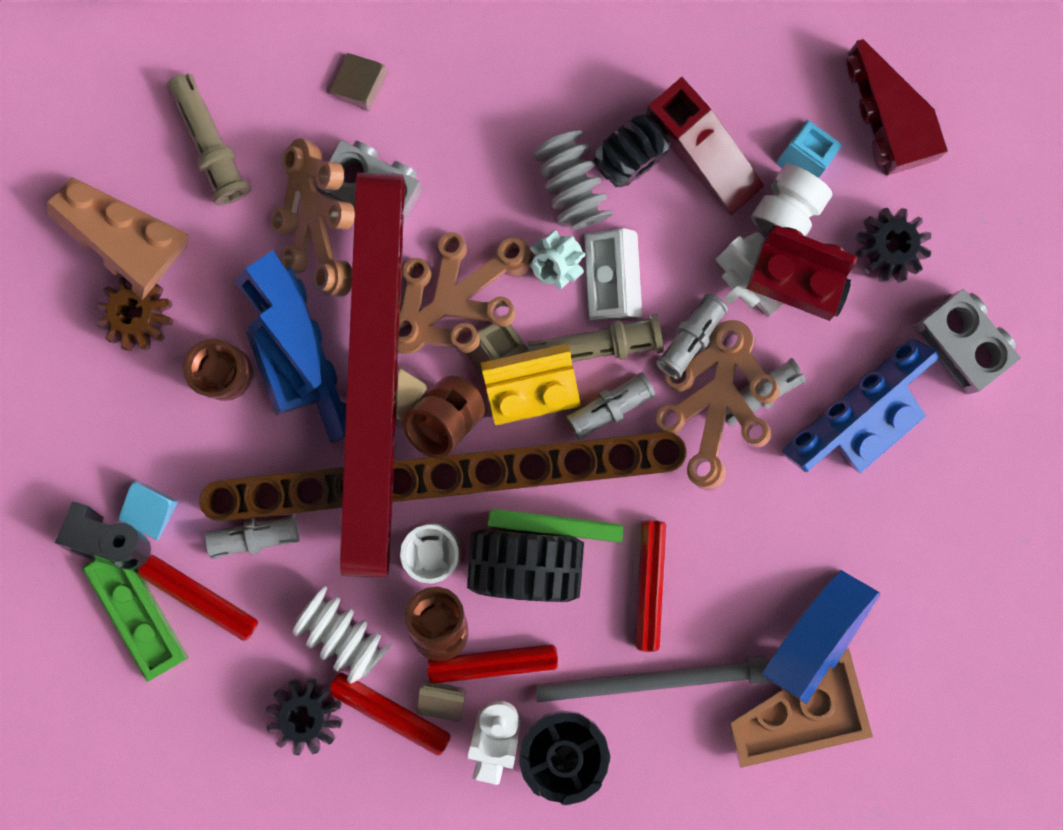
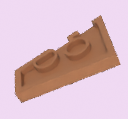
M71 177L48 201L47 215L83 247H91L104 259V266L114 275L120 273L132 284V291L142 300L187 247L189 234L74 177Z
M850 649L845 650L834 669L829 668L807 704L785 690H781L729 723L740 768L873 737Z

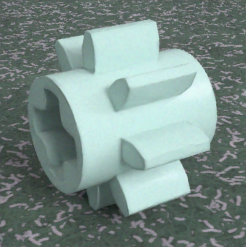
M553 230L544 239L541 238L530 248L537 256L529 266L542 284H555L558 289H562L569 281L574 282L584 272L578 263L585 256V252H582L580 245L573 236L559 237L558 232Z

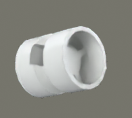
M785 164L770 186L774 195H765L750 218L766 234H768L773 225H778L780 227L797 229L806 236L812 227L809 217L820 215L833 194L831 189L815 175L798 166Z
M430 523L416 527L407 534L401 545L400 558L403 568L410 577L422 583L433 584L443 581L456 570L461 561L462 547L459 538L452 529L443 524Z

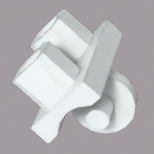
M755 232L744 239L739 236L715 259L726 271L722 278L733 289L724 299L730 305L740 297L750 309L757 305L769 317L784 303L746 289L764 238L759 232Z
M496 700L488 703L482 711L478 710L467 758L476 760L472 777L475 780L497 785L500 783L503 767L513 769L522 720L519 719L516 708L508 702Z

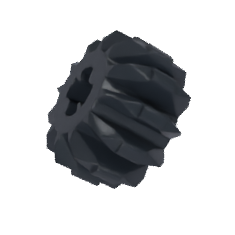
M649 114L637 115L630 121H626L621 127L614 130L609 137L604 139L603 144L596 149L594 160L600 168L599 171L615 187L628 186L634 180H638L667 154L670 140L664 134L665 130Z
M889 208L879 211L878 219L869 216L863 222L867 231H860L856 234L855 240L866 245V247L856 251L855 255L858 259L868 257L871 261L863 269L866 274L871 273L876 268L880 269L878 275L880 282L888 281L892 274L898 283L907 280L908 271L916 275L923 270L919 260L927 259L931 256V251L920 245L931 239V233H918L916 228L922 224V218L918 216L911 222H907L908 212L905 208L899 209L895 216H893ZM895 238L900 243V246L896 248L895 252L891 253L886 248V245L890 243L891 239Z
M315 678L307 680L304 691L300 682L297 679H293L288 683L290 694L281 688L273 694L280 705H269L266 708V713L272 717L279 718V720L270 723L267 726V730L269 733L282 731L283 735L276 743L280 748L285 746L289 740L294 741L292 747L294 755L301 754L305 742L309 751L312 754H316L320 751L319 739L329 745L335 740V736L329 728H340L343 719L330 715V713L340 709L342 703L339 700L327 703L325 698L331 693L329 685L325 686L319 694L316 693L317 682ZM304 706L308 708V715L315 718L306 726L301 725V717L295 715Z

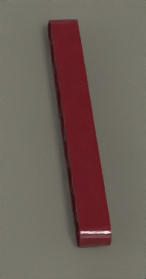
M358 173L356 179L340 573L341 576L388 578L405 204V179L402 174Z

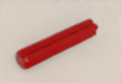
M658 520L643 521L641 529L635 646L637 650L644 652H656L660 648L666 524Z
M150 555L147 562L137 571L139 577L242 641L248 640L257 628L258 620L155 555Z
M549 644L463 654L444 661L429 659L427 662V675L430 683L437 684L555 670L559 664L557 648L555 645Z
M344 673L337 674L332 681L330 696L437 756H440L445 751L451 739L449 732L358 681L349 684L347 682L348 675Z

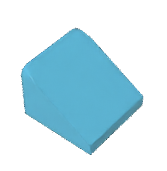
M807 119L777 160V164L781 168L785 164H792L819 178L842 144Z
M133 481L118 520L159 540L179 501L141 481Z

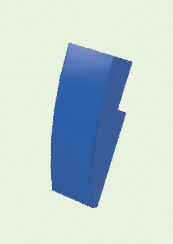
M272 250L245 268L234 280V283L259 314L248 326V329L299 396L303 398L322 384L318 350L313 328L303 300L289 273Z
M840 570L795 624L762 675L807 704L829 668L834 669L880 596V592Z

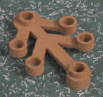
M297 138L286 148L283 155V167L289 177L284 206L276 207L271 215V227L275 233L291 235L296 231L293 246H285L283 248L280 261L285 269L292 267L294 273L304 272L308 264L307 251L310 236H312L319 263L313 272L315 288L326 296L344 297L351 290L352 267L347 261L334 259L324 217H326V222L330 228L347 230L354 222V207L350 202L335 201L318 193L314 183L315 179L319 188L337 190L343 183L344 170L340 163L322 161V154L318 146L313 145L307 139ZM300 196H301V198H302V203H301V208H300V213H299V218H298L297 209H298V205H299V201H300Z
M446 233L440 238L438 248L443 258L435 298L432 303L421 311L424 286L430 282L432 272L428 264L421 258H413L407 261L403 267V275L407 280L402 311L400 312L399 331L407 325L412 326V331L408 336H399L398 353L412 354L419 351L425 344L455 347L463 353L474 351L479 346L480 336L475 327L470 323H460L453 329L432 326L445 316L492 321L493 324L499 327L510 325L515 320L516 310L508 298L500 296L492 299L490 302L468 299L504 273L512 277H518L527 273L531 268L529 264L533 261V255L528 244L524 240L514 237L502 241L497 247L496 256L456 285L460 262L467 253V245L458 233ZM453 242L460 244L455 252H446L449 244ZM517 248L520 250L515 258L509 259L505 257L506 253L511 249ZM414 269H424L423 274L419 278H411V273ZM501 306L509 308L505 316H494L497 308ZM465 332L473 334L472 339L468 343L461 344L458 342L461 334Z
M738 320L724 321L713 330L710 336V346L691 360L684 370L686 371V378L682 383L675 384L674 378L665 374L667 384L677 392L689 390L694 384L696 377L717 364L715 378L677 406H663L656 415V423L664 432L676 434L684 428L685 422L708 407L699 453L690 459L687 466V475L690 481L703 490L718 488L726 477V468L724 463L718 458L728 408L741 425V435L749 445L762 447L771 438L770 427L764 420L756 417L733 384L736 366L738 365L751 382L750 392L753 397L762 404L774 402L779 396L780 387L772 376L764 373L752 356L751 351L754 346L753 333L746 324ZM737 335L738 339L735 345L731 347L724 346V340L727 336ZM771 383L772 390L769 394L765 396L758 394V388L761 384ZM670 413H676L677 421L675 424L665 426L666 416ZM757 425L763 426L761 437L750 439L749 432L751 428ZM703 462H710V472L705 476H699L697 473L699 465Z

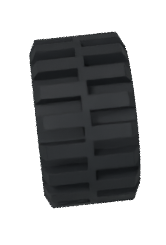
M480 529L471 533L467 588L476 594L497 598L541 602H570L580 597L584 542L572 536Z

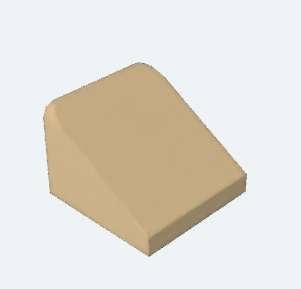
M401 368L398 369L396 426L400 429L403 427L405 415L425 397L427 392L426 384Z

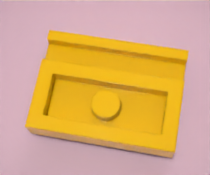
M568 343L481 362L495 426L581 406Z

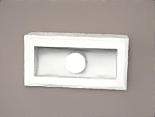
M619 228L584 234L589 320L641 318L642 302L637 232Z

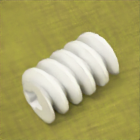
M325 586L297 617L293 634L300 636L310 631L306 646L313 648L320 643H324L320 658L326 660L336 654L337 659L333 670L339 672L350 666L351 670L347 682L352 684L364 678L393 644L391 643L378 649L377 645L381 637L379 632L365 638L363 635L368 622L363 620L351 626L350 622L354 610L350 608L338 614L336 611L341 599L337 596L325 603L323 598L328 588Z

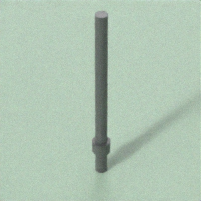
M762 655L746 657V662L537 684V702L749 680L750 684L768 682V679L762 673L771 659L766 660L765 656Z

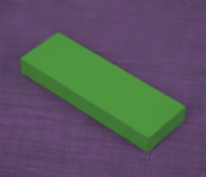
M499 509L489 511L488 527L572 536L622 543L624 530L622 524Z
M94 560L81 567L147 682L189 658L145 580L138 576V568L125 570Z

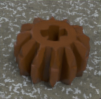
M125 277L119 278V292L110 286L104 288L105 294L111 299L108 303L102 301L96 303L97 309L107 313L106 316L101 317L96 323L102 329H109L106 335L108 342L114 344L121 340V348L132 351L136 342L140 349H150V335L159 341L165 339L164 333L158 328L160 324L167 326L173 324L172 318L162 315V312L170 309L173 304L167 298L159 299L164 290L160 285L155 284L143 300L132 291V284ZM139 308L142 310L140 318H128L129 309L136 310Z

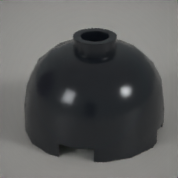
M561 710L545 714L529 727L521 742L519 764L523 779L534 794L539 797L542 796L549 801L559 802L561 805H571L583 802L599 791L608 773L611 756L606 736L594 721L581 713Z

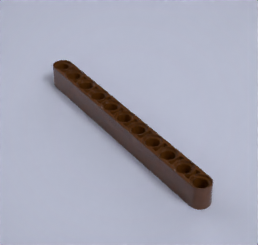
M658 432L447 455L444 458L429 457L394 461V471L400 468L407 470L411 475L412 485L404 494L393 492L392 502L666 473L677 470L683 465L687 449L680 436L672 432ZM660 440H667L675 446L676 457L670 465H662L654 458L653 448ZM616 445H624L632 452V463L625 470H617L609 462V452ZM571 450H581L588 456L589 467L581 475H573L565 468L564 458ZM530 454L540 456L546 465L543 476L536 480H529L520 472L522 459ZM486 459L497 461L501 467L499 480L491 485L481 483L476 475L478 464ZM441 464L451 465L457 474L455 484L446 490L438 488L432 479L435 468ZM344 467L214 481L203 488L199 498V505L206 517L216 521L342 508ZM312 478L318 480L323 488L320 500L314 504L306 502L301 493L303 484ZM267 483L272 484L278 492L276 504L269 509L263 507L258 500L260 488ZM223 488L229 490L233 496V505L227 513L220 512L214 503L216 493Z

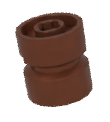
M207 339L195 344L186 354L183 363L184 377L189 387L200 395L220 401L234 400L243 395L250 387L253 378L252 364L248 356L239 348L218 339Z
M452 375L443 377L405 415L403 421L404 433L409 442L421 453L433 458H444L464 439V436L483 418L485 412L484 400L479 391L465 379Z
M438 586L428 587L417 592L408 602L405 611L406 626L420 654L427 659L444 661L457 656L464 649L469 637V630L463 605L457 595L446 588Z

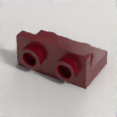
M773 225L761 243L746 289L830 321L837 312L847 276L855 267L858 258L845 252L838 245L824 244L806 237L797 229Z

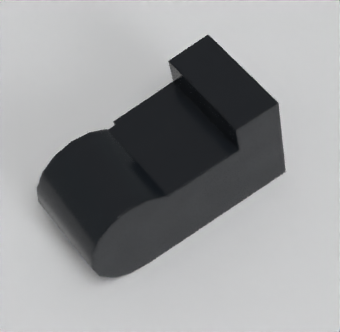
M72 501L55 541L57 545L71 554L125 570L140 568L147 562L151 553V545L145 535L127 523H116L113 525L102 523L104 519L102 515L87 505Z

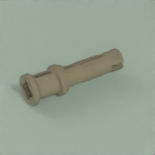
M187 73L186 76L185 74H180L173 77L167 82L166 86L199 154L197 167L200 172L206 173L214 191L212 199L215 205L222 206L240 200L249 194L251 187L247 181L242 180L234 163L236 158L234 150L228 145H224L207 106L198 91L193 75Z
M658 314L650 315L649 320L625 324L620 320L613 321V324H609L610 328L598 331L571 334L546 340L528 341L529 352L568 343L572 362L615 355V359L620 358V360L627 359L628 354L650 350H655L657 354L664 353Z

